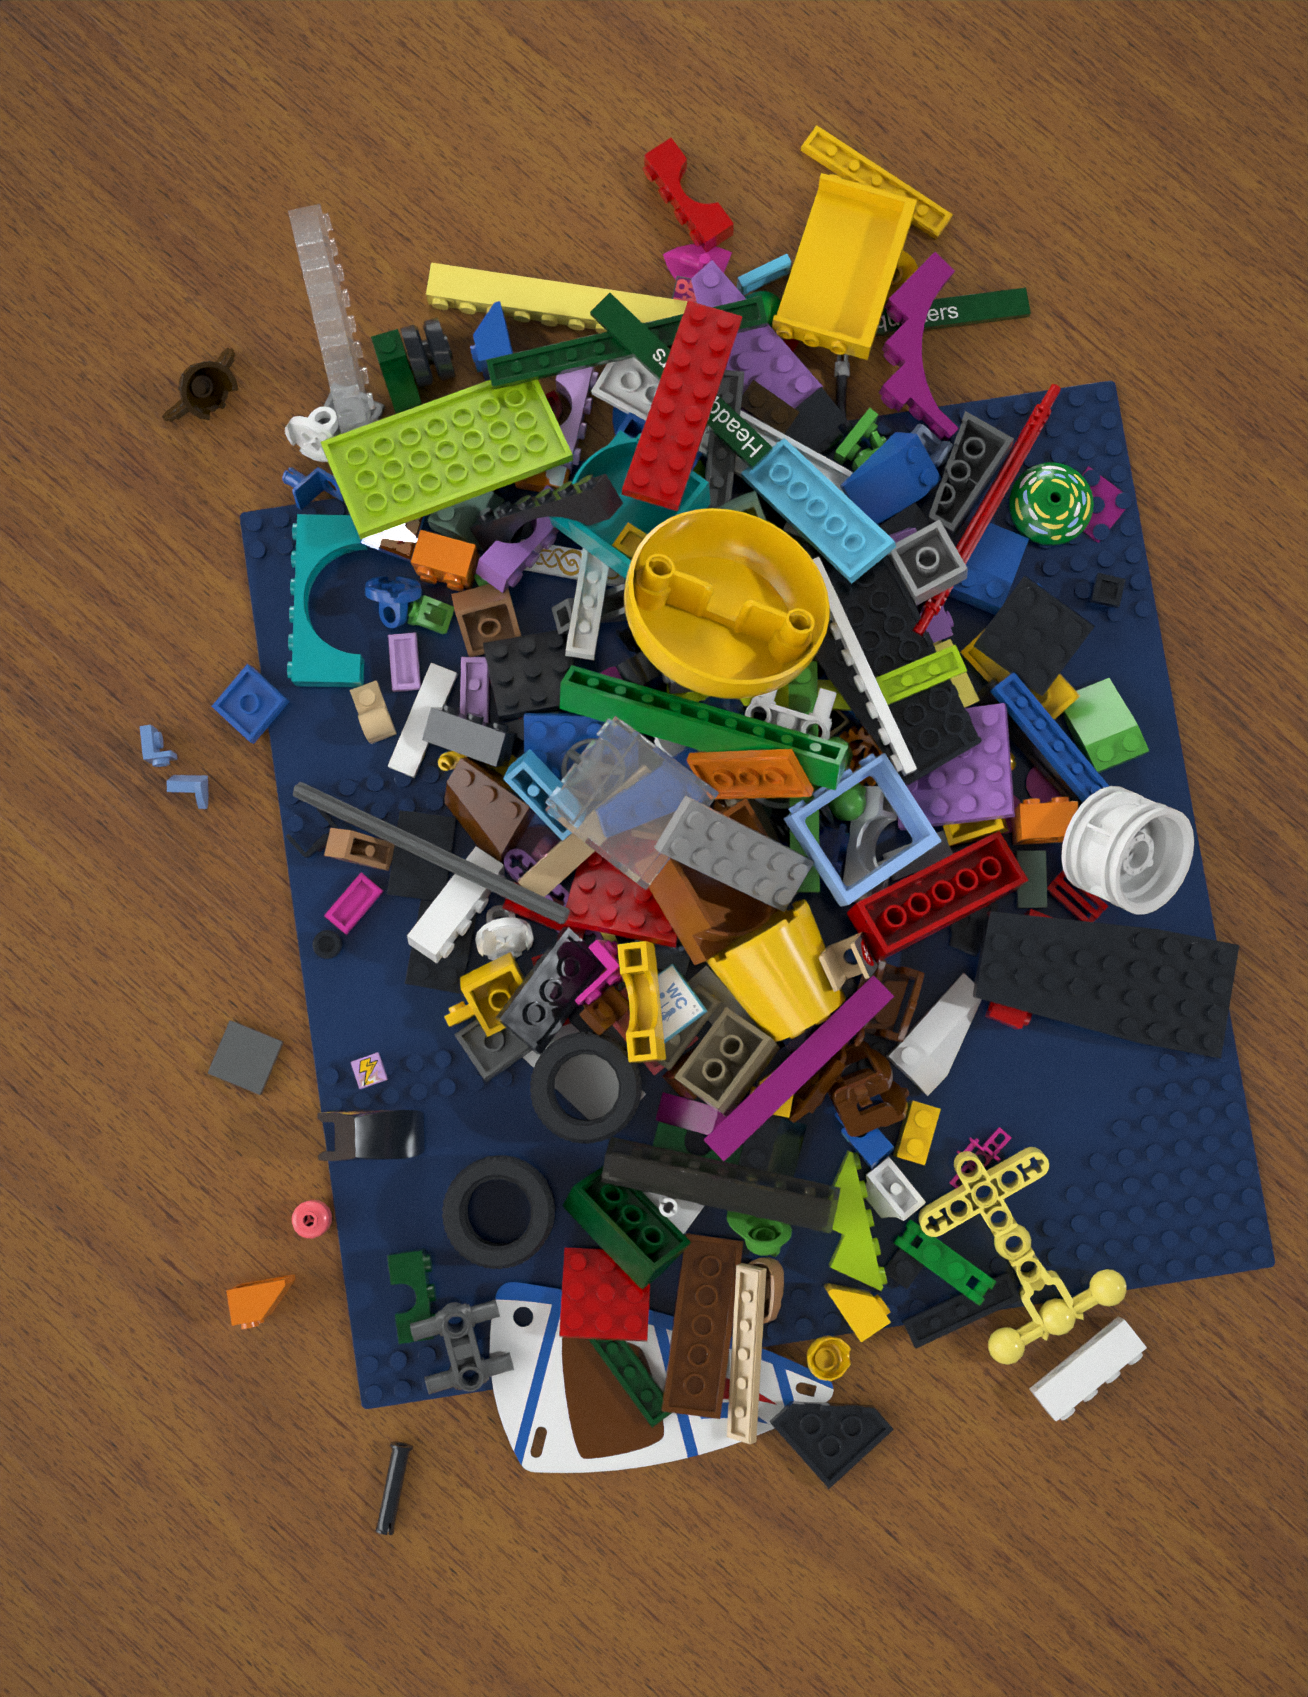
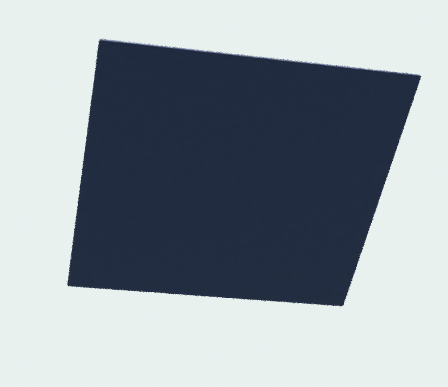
M1103 381L1061 388L1051 407L1049 418L990 523L1024 536L1016 528L1010 515V493L1013 485L1022 473L1035 465L1047 462L1067 465L1078 471L1081 475L1089 466L1093 470H1088L1083 475L1089 486H1096L1100 481L1101 475L1122 491L1115 498V504L1118 508L1125 509V511L1110 529L1105 524H1097L1093 528L1092 534L1095 539L1100 541L1099 543L1085 532H1082L1070 542L1055 546L1042 545L1028 540L1006 600L1026 575L1095 625L1094 629L1060 674L1076 691L1110 678L1137 722L1149 749V752L1143 756L1099 774L1109 786L1122 787L1153 802L1161 803L1182 812L1189 819L1194 836L1193 856L1189 870L1181 886L1166 904L1147 914H1134L1100 898L1108 905V908L1094 922L1160 929L1217 941L1116 385L1113 381ZM1048 390L945 405L938 408L959 429L966 411L1014 438V446L1036 405L1041 404ZM909 411L880 415L875 423L878 425L876 431L879 436H884L886 440L895 432L912 433L917 424H923L929 429V426L922 419L917 420ZM853 419L848 421L852 424L853 427H855L860 419ZM840 424L837 428L843 433L844 437L822 455L837 464L839 463L833 459L835 451L850 433L844 428L843 424ZM959 429L948 440L953 444V447ZM864 437L859 443L861 447L859 452L870 448L872 451L873 448L869 439ZM702 456L700 460L706 468L707 458ZM847 459L843 465L839 464L854 473L852 469L854 459L852 461ZM587 460L579 461L578 465H573L568 482L573 481L576 473ZM948 460L943 465L936 467L941 478H943ZM734 474L731 500L737 498V494L753 489L742 477ZM942 479L923 498L915 502L927 519L929 518ZM994 479L992 480V482L984 492L983 496L981 497V499L979 500V502L977 503V505L975 506V508L973 509V511L971 512V514L969 515V517L967 518V520L965 521V523L953 539L952 542L955 548L961 540L964 532L966 531L968 525L974 517L977 509L979 508L981 502L987 494ZM515 482L499 488L498 491H492L505 500L504 503L510 501L511 504L516 503L526 495L535 497L540 493L518 489ZM1051 495V496H1050V499H1051L1052 502H1054V503H1058V502H1059V497H1058V496H1056V495ZM1093 497V513L1098 514L1103 511L1105 502L1100 497ZM334 498L310 502L303 509H299L294 504L243 512L240 515V524L261 675L290 701L268 728L321 1112L418 1110L424 1113L425 1151L421 1155L405 1159L328 1161L361 1405L364 1409H372L493 1390L492 1377H489L486 1383H483L479 1389L472 1392L464 1391L463 1389L455 1390L453 1387L428 1394L425 1376L450 1370L451 1362L444 1336L441 1337L438 1334L434 1339L398 1343L395 1314L398 1311L413 1308L416 1303V1294L407 1284L391 1285L387 1255L425 1248L426 1255H431L433 1271L428 1272L430 1284H435L437 1300L432 1302L434 1313H438L437 1311L442 1310L451 1302L466 1303L474 1306L494 1300L498 1289L508 1282L562 1289L565 1248L603 1249L563 1208L562 1205L574 1185L612 1160L643 1191L662 1166L654 1163L656 1157L650 1156L659 1121H656L662 1093L679 1095L662 1077L668 1071L665 1067L654 1076L644 1063H637L641 1075L642 1090L646 1095L640 1100L635 1115L624 1129L609 1139L590 1144L574 1143L553 1134L543 1125L532 1105L530 1081L533 1067L522 1057L493 1079L486 1082L454 1035L476 1020L477 1017L474 1016L453 1027L448 1026L444 1017L450 1014L448 1008L463 1001L465 1005L469 1004L463 992L462 994L405 984L412 948L409 945L407 935L417 923L421 899L387 894L391 865L389 871L338 860L324 856L326 848L320 853L316 852L311 858H305L285 837L290 834L303 850L307 852L315 841L333 828L318 812L316 807L293 796L294 787L299 782L312 786L396 827L400 810L456 818L444 803L446 784L454 769L443 771L438 766L440 756L451 750L429 743L415 778L388 767L419 690L392 691L388 635L417 633L421 685L431 663L458 674L446 704L460 708L461 657L469 656L455 609L447 634H441L420 625L412 626L407 624L409 616H407L405 624L396 628H388L381 621L379 602L366 597L365 584L368 580L380 576L388 577V581H396L398 576L413 578L421 584V596H428L453 607L451 594L462 591L452 590L447 587V583L439 581L436 584L426 583L420 580V576H417L411 563L368 547V550L353 551L334 559L321 570L312 585L308 601V611L316 634L325 643L337 650L351 654H361L364 659V685L373 681L378 682L396 730V735L372 744L368 742L359 722V714L350 690L357 687H298L291 682V678H288L287 665L288 661H292V651H289L288 637L289 634H293V623H290L289 609L290 606H294V595H291L290 581L291 578H295V568H292L291 553L296 551V540H293L292 525L297 523V514L350 515L345 502ZM430 514L426 515L421 530L445 536L431 530L428 523ZM888 518V519L885 520L884 522L880 523L878 526L882 525L883 523H885L886 521H888L890 518ZM530 522L524 524L521 535L513 543H519L521 539L526 540L533 534ZM561 531L556 534L557 538L552 544L583 550V547ZM477 549L479 556L481 558L485 552L484 550L481 551ZM523 570V576L515 587H508L521 636L557 630L551 608L567 598H575L578 580ZM1097 573L1126 579L1118 608L1090 602ZM475 578L472 585V589L479 587ZM606 585V590L613 588L614 586ZM948 596L943 607L945 612L948 611L952 617L954 627H951L953 635L941 641L944 642L951 639L953 645L956 644L967 669L966 673L977 694L988 684V681L962 655L961 651L986 629L995 615ZM391 608V614H392V616H393L394 619H395V618H396L395 612H394V610ZM628 621L600 623L594 660L573 657L575 666L601 673L635 656V652L627 650L623 642L615 634L616 630L621 632L629 626ZM485 654L478 655L475 657H485ZM817 663L818 680L824 674V671ZM662 675L646 683L648 688L667 693V684L663 683ZM490 682L489 724H492V721L499 722ZM976 702L967 708L979 707L980 705ZM713 706L724 710L726 709V707ZM566 710L558 711V713L576 714ZM754 713V719L765 721L767 718V714ZM1061 713L1054 720L1075 744L1065 718ZM517 718V719H511V720H506V721H500V722H501V723H507V722H511V721H514V720H518L519 718ZM848 718L849 724L834 737H839L844 731L849 733V729L852 726H856L858 731L860 728ZM640 732L639 769L646 765L653 772L662 766L663 762L668 758L657 749L654 743L655 737ZM1009 738L1010 752L1015 756L1014 760L1016 761V767L1011 771L1013 795L1023 803L1025 799H1033L1027 790L1026 780L1028 773L1035 765ZM861 739L851 741V743L854 741L857 743L863 742ZM516 740L512 755L518 759L524 754V744ZM865 749L860 752L862 754L861 759L864 758ZM707 799L700 803L713 809L715 799ZM327 813L339 829L351 830L379 838ZM771 815V817L780 822V816ZM833 815L835 824L831 825L828 821H823L824 830L819 829V846L843 881L851 821H841ZM457 820L452 853L466 860L474 848L478 846ZM898 820L888 824L878 837L875 848L877 863L884 860L883 854L912 843V837L909 832L898 828ZM943 825L933 827L936 833L944 831ZM527 827L515 849L525 851L532 859L538 862L561 839L550 827ZM1012 832L1001 834L1015 858L1016 851H1046L1047 886L1063 870V842L1013 845ZM978 841L953 845L950 848L954 854ZM786 842L782 843V845L790 848V845ZM512 858L511 868L518 866L525 874L527 870L522 866L523 859L516 860ZM504 868L505 879L517 883ZM576 869L559 883L569 894ZM450 871L448 876V882L454 875V873ZM363 873L384 892L346 935L324 915L357 876ZM821 876L819 893H798L794 895L786 908L787 911L794 908L792 905L794 902L805 899L811 909L825 947L858 934L847 915V912L856 902L840 907ZM909 876L898 879L896 881H892V878L889 877L888 887ZM1066 877L1063 878V880L1070 887H1072L1083 899H1085L1095 910L1098 908ZM1057 885L1055 887L1087 918L1091 916V914L1087 910H1085L1074 898H1072L1061 886ZM1017 891L994 902L999 905L996 912L1025 915L1027 910L1033 909L1052 918L1080 921L1048 891L1047 908H1017ZM491 892L487 897L489 901L481 913H477L466 974L493 961L488 959L487 955L483 954L482 956L479 954L475 938L477 932L486 924L489 909L497 905H503L506 900L505 897ZM561 896L557 899L563 901L564 897ZM515 914V918L522 919L531 926L534 938L532 947L528 951L526 948L522 951L521 956L515 958L524 978H526L534 967L531 958L544 954L559 933L554 929ZM949 926L884 959L887 964L896 967L903 966L925 973L917 1005L907 1032L963 973L975 983L980 950L977 957H973L950 947L951 932ZM321 931H333L342 939V950L333 959L321 958L313 950V939ZM594 934L591 937L584 935L583 940L590 946L595 942L597 936ZM615 935L618 944L635 942V939ZM852 949L846 950L844 953L846 962L851 965L858 964ZM690 958L686 976H683L688 982L705 966L710 970L711 967L706 961L694 965ZM862 974L852 977L857 986ZM908 980L892 1032L899 1033L915 981ZM982 999L948 1075L928 1096L888 1060L893 1072V1081L899 1084L901 1088H907L909 1091L907 1101L913 1100L940 1108L941 1110L925 1165L893 1156V1153L889 1156L926 1203L903 1221L897 1217L881 1218L866 1198H863L865 1209H871L874 1226L870 1227L872 1239L877 1238L881 1255L876 1256L878 1267L885 1268L899 1247L893 1242L906 1231L908 1221L911 1219L920 1226L918 1220L920 1210L956 1189L949 1182L957 1174L954 1168V1160L958 1155L957 1151L963 1152L971 1143L970 1137L973 1140L977 1138L979 1140L978 1144L982 1146L998 1127L1003 1129L1011 1139L996 1155L1001 1161L997 1162L993 1158L985 1166L986 1171L1028 1147L1040 1149L1049 1161V1169L1043 1177L1003 1200L1017 1224L1025 1227L1029 1232L1031 1248L1042 1266L1047 1271L1052 1270L1058 1274L1072 1298L1089 1289L1091 1278L1098 1271L1105 1269L1120 1273L1125 1279L1126 1290L1274 1266V1252L1230 1010L1221 1058H1214L1135 1043L1036 1014L1032 1015L1027 1026L1023 1025L1022 1029L1016 1030L985 1017L990 1001ZM577 1005L568 1017L570 1023L580 1032H594L579 1015L584 1010V1006ZM709 1021L705 1023L696 1035L698 1040L688 1047L682 1055L699 1045L713 1026ZM826 1021L820 1024L815 1023L807 1028L804 1033L793 1039L789 1037L782 1040L786 1046L775 1054L753 1086L757 1087V1081L778 1068ZM865 1033L863 1039L869 1046L885 1041L886 1055L898 1043ZM856 1035L850 1039L847 1045L855 1043ZM379 1053L388 1080L359 1089L351 1062ZM859 1061L847 1065L843 1069L841 1077L856 1072ZM554 1087L558 1104L567 1114L577 1119L589 1120ZM750 1090L747 1092V1094L739 1103V1105L749 1096ZM826 1093L822 1104L816 1107L813 1113L808 1112L796 1121L806 1124L807 1128L793 1181L737 1167L735 1179L728 1177L727 1182L710 1178L711 1172L700 1170L699 1175L683 1171V1165L672 1162L671 1167L666 1166L709 1199L685 1233L744 1241V1238L729 1226L727 1212L733 1204L746 1200L765 1206L789 1223L792 1229L791 1237L788 1242L781 1246L780 1253L776 1257L754 1254L747 1248L745 1241L743 1242L741 1263L748 1264L760 1257H770L779 1261L784 1271V1293L781 1299V1307L775 1320L763 1324L762 1347L812 1340L826 1335L837 1336L854 1333L824 1288V1285L827 1283L866 1290L873 1297L878 1294L891 1312L886 1315L891 1323L883 1328L903 1325L902 1320L961 1293L926 1266L921 1269L908 1289L886 1274L887 1284L883 1285L882 1291L829 1266V1262L842 1234L818 1223L816 1220L847 1150L850 1152L856 1151L841 1134L844 1126L834 1116L837 1111L828 1093ZM880 1094L871 1097L872 1104L863 1108L857 1103L858 1111L884 1103ZM698 1096L695 1099H690L707 1104ZM772 1115V1116H776V1117H780V1118H784V1119L789 1120L788 1117H783V1116H778V1115ZM903 1120L878 1128L894 1146V1150ZM323 1122L326 1150L335 1151V1125L333 1122ZM687 1129L684 1140L686 1149L694 1155L706 1154L711 1149L704 1141L708 1135ZM864 1133V1134H862V1135H860V1136H857V1137H858V1138H862V1137L866 1136L867 1133ZM999 1133L994 1139L995 1143L1001 1144L1005 1136ZM989 1144L988 1148L992 1152H994L995 1146L993 1144ZM975 1147L971 1152L975 1154L979 1149ZM496 1155L520 1158L538 1169L547 1180L548 1185H550L555 1204L554 1224L542 1248L524 1263L503 1269L480 1267L461 1256L454 1249V1246L451 1245L450 1239L447 1238L442 1218L445 1194L457 1174L466 1166L479 1159ZM977 1155L982 1165H984L986 1162L984 1155ZM859 1156L861 1169L857 1170L859 1181L864 1180L866 1185V1174L871 1169ZM1035 1157L1029 1159L1030 1165L1036 1168L1038 1164ZM965 1161L962 1164L961 1169L967 1163V1161ZM1020 1164L1017 1165L1022 1175H1025L1026 1173ZM969 1168L965 1171V1173L972 1172ZM1006 1171L1002 1175L1001 1181L1003 1183H1011L1014 1181L1016 1173L1014 1171ZM960 1178L955 1182L958 1187L963 1185ZM504 1179L488 1180L480 1184L472 1193L468 1203V1219L473 1230L482 1239L495 1244L510 1243L520 1238L527 1230L531 1219V1204L525 1192L515 1183ZM980 1186L976 1191V1196L979 1198L987 1197L990 1193V1187ZM962 1200L954 1201L950 1210L961 1212L965 1207V1202ZM942 1208L941 1211L947 1220L949 1217L945 1208ZM994 1212L991 1216V1221L994 1223L1001 1222L1005 1217V1212ZM981 1213L936 1237L989 1277L994 1278L1004 1272H1008L1017 1292L1022 1286L1009 1260L1001 1257L996 1251L994 1245L995 1237ZM933 1216L928 1217V1221L932 1226L938 1224ZM916 1235L911 1245L918 1249L923 1239ZM1009 1237L1006 1241V1246L1009 1248L1016 1247L1020 1242V1237ZM682 1254L658 1278L650 1283L649 1310L674 1316ZM1032 1261L1024 1262L1020 1271L1025 1273L1032 1271L1035 1263ZM972 1276L966 1285L969 1288L975 1287L980 1280ZM1045 1284L1042 1290L1034 1291L1030 1300L1035 1305L1045 1303L1047 1300L1054 1298L1063 1299L1054 1284ZM1019 1300L1000 1310L1022 1307L1024 1304L1022 1300ZM519 1307L513 1314V1320L518 1326L526 1327L532 1323L533 1313L527 1307ZM458 1316L452 1317L448 1322L457 1324L462 1318ZM492 1319L476 1323L475 1327H473L480 1356L484 1357V1360L490 1358ZM467 1370L463 1375L469 1377L474 1375L476 1371Z

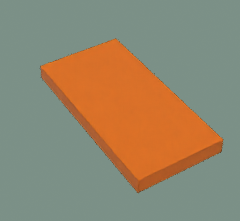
M792 749L689 753L686 759L709 799L811 797L814 790Z

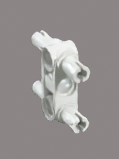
M820 688L813 713L809 712V715L776 705L774 699L777 690L755 696L745 711V716L754 718L755 711L759 708H764L767 712L765 722L808 734L809 729L813 725H820L822 728V736L820 738L828 740L832 725V719L829 716L837 693Z

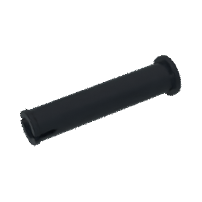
M394 1441L390 1443L392 1452L378 1523L375 1529L377 1533L383 1535L394 1534L409 1451L413 1450L412 1445L404 1442Z

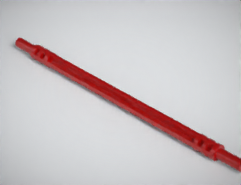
M1051 384L1041 404L1036 405L959 541L956 549L965 565L1049 418L1051 407L1061 391L1058 385ZM953 586L925 601L922 607L924 611L921 614V619L912 630L913 632L923 636L933 616H937Z

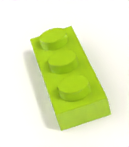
M955 644L875 679L887 705H890L967 672V669Z

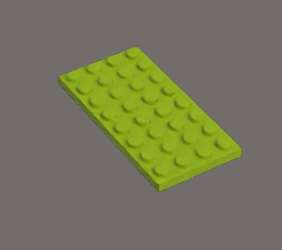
M491 380L320 442L360 540L573 461V454L538 380L493 390Z

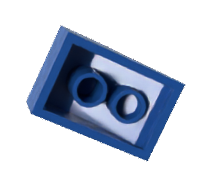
M895 432L840 487L854 504L879 525L923 498L942 478L918 434Z
M989 522L966 563L968 569L967 579L954 585L949 596L996 615L1007 598L1029 538Z

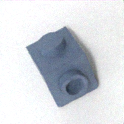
M917 424L912 433L918 434L935 467L943 465L950 456L949 452L953 444L950 441H941L926 426Z

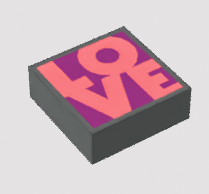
M676 277L672 299L697 303L691 278Z

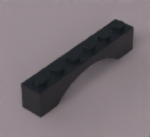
M606 474L597 477L589 475L575 484L567 482L553 491L550 488L545 489L535 497L526 495L513 504L508 501L494 510L486 508L476 515L477 520L470 527V530L484 552H486L495 541L513 544L521 535L524 524L533 519L563 517L586 525H592L610 519L623 502Z

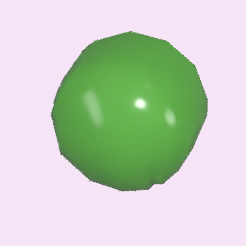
M857 783L827 803L832 814L841 821L858 819L865 810L866 787Z

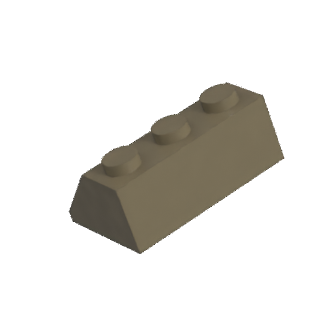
M726 1007L674 1078L708 1105L727 1117L736 1109L780 1047L771 1037Z

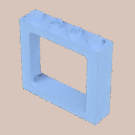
M874 753L866 756L859 761L860 768L854 772L850 768L844 771L836 790L825 787L818 788L812 793L814 796L812 800L807 803L801 800L789 808L791 814L783 818L809 859L814 861V867L840 907L851 904L941 842V839L885 753L876 757ZM871 776L911 835L912 843L851 886H846L808 829L805 820L809 815L866 777Z

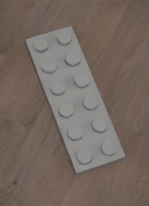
M686 795L654 847L660 853L785 912L814 864V861Z

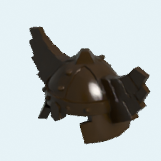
M227 348L221 353L216 362L203 361L194 363L186 368L181 374L178 386L181 400L167 410L162 418L165 421L172 422L175 419L179 420L190 412L200 419L210 421V412H215L218 408H225L228 392L238 391L236 378L230 371V367L235 361L234 350Z

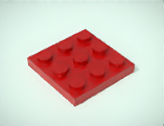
M565 1248L559 1337L647 1342L650 1284L641 1289L604 1249Z

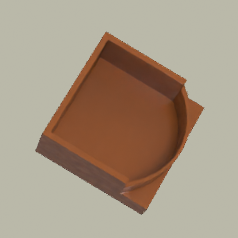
M746 798L718 811L769 837ZM655 851L635 864L694 965L707 961L741 936L760 928L771 915L779 910L659 851Z

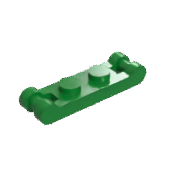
M910 1219L906 1224V1231L901 1237L898 1236L893 1243L980 1306L985 1300L983 1298L984 1294L989 1288L992 1289L997 1282L936 1237L926 1235L922 1231L921 1226ZM916 1235L923 1239L918 1249L911 1245ZM972 1276L980 1280L973 1290L966 1285Z

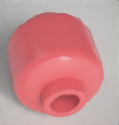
M309 1200L301 1203L292 1214L293 1228L298 1235L304 1238L313 1239L323 1235L332 1223L330 1208L319 1200Z

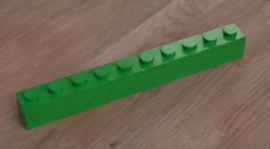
M571 665L561 681L560 709L704 752L792 749L810 783L836 790L844 773L848 751L847 745Z

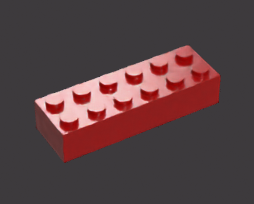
M1000 831L857 902L847 912V915L857 932H863L877 963L1017 891L1029 880Z

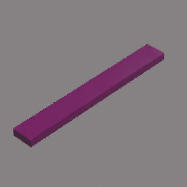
M873 975L727 1116L704 1141L725 1161L894 996Z

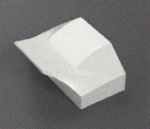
M886 1157L866 1174L868 1195L866 1200L881 1218L897 1217L904 1221L926 1203L890 1157Z

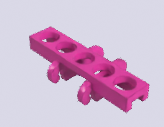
M998 1127L982 1146L978 1144L979 1140L977 1138L973 1140L970 1137L971 1143L964 1151L971 1152L977 1147L979 1150L975 1155H984L986 1162L983 1166L985 1168L993 1158L997 1162L1001 1161L996 1155L1008 1143L1011 1137ZM999 1133L1005 1136L1001 1144H997L994 1141ZM989 1144H993L995 1146L994 1152H992L988 1148ZM968 1160L961 1171L965 1173L968 1168L973 1171L975 1168L971 1165L976 1167V1163ZM958 1174L949 1182L955 1188H958L955 1183L959 1179Z

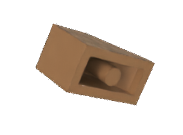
M331 828L324 856L389 871L394 844L355 831Z

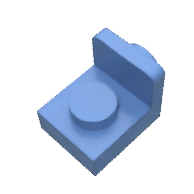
M152 725L140 726L143 760L150 764L152 763L153 767L168 766L170 761L177 760V754L173 751L160 752V749L163 748V737L161 732H158V729Z

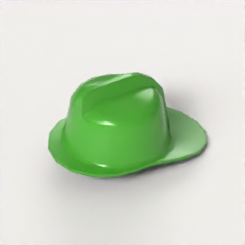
M739 1201L733 1204L727 1212L729 1226L744 1238L747 1248L759 1256H778L781 1246L788 1242L791 1237L792 1229L789 1223L757 1202Z

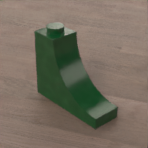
M395 329L371 336L395 413L398 414L422 405L399 330Z

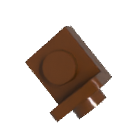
M611 986L600 998L587 1006L579 1015L600 1036L617 1023L630 1009L629 1002L614 986Z

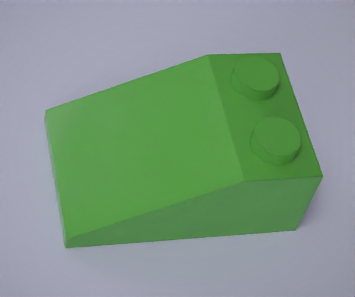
M1110 678L1077 690L1080 697L1062 712L1077 748L1098 773L1141 757L1149 752L1137 722Z

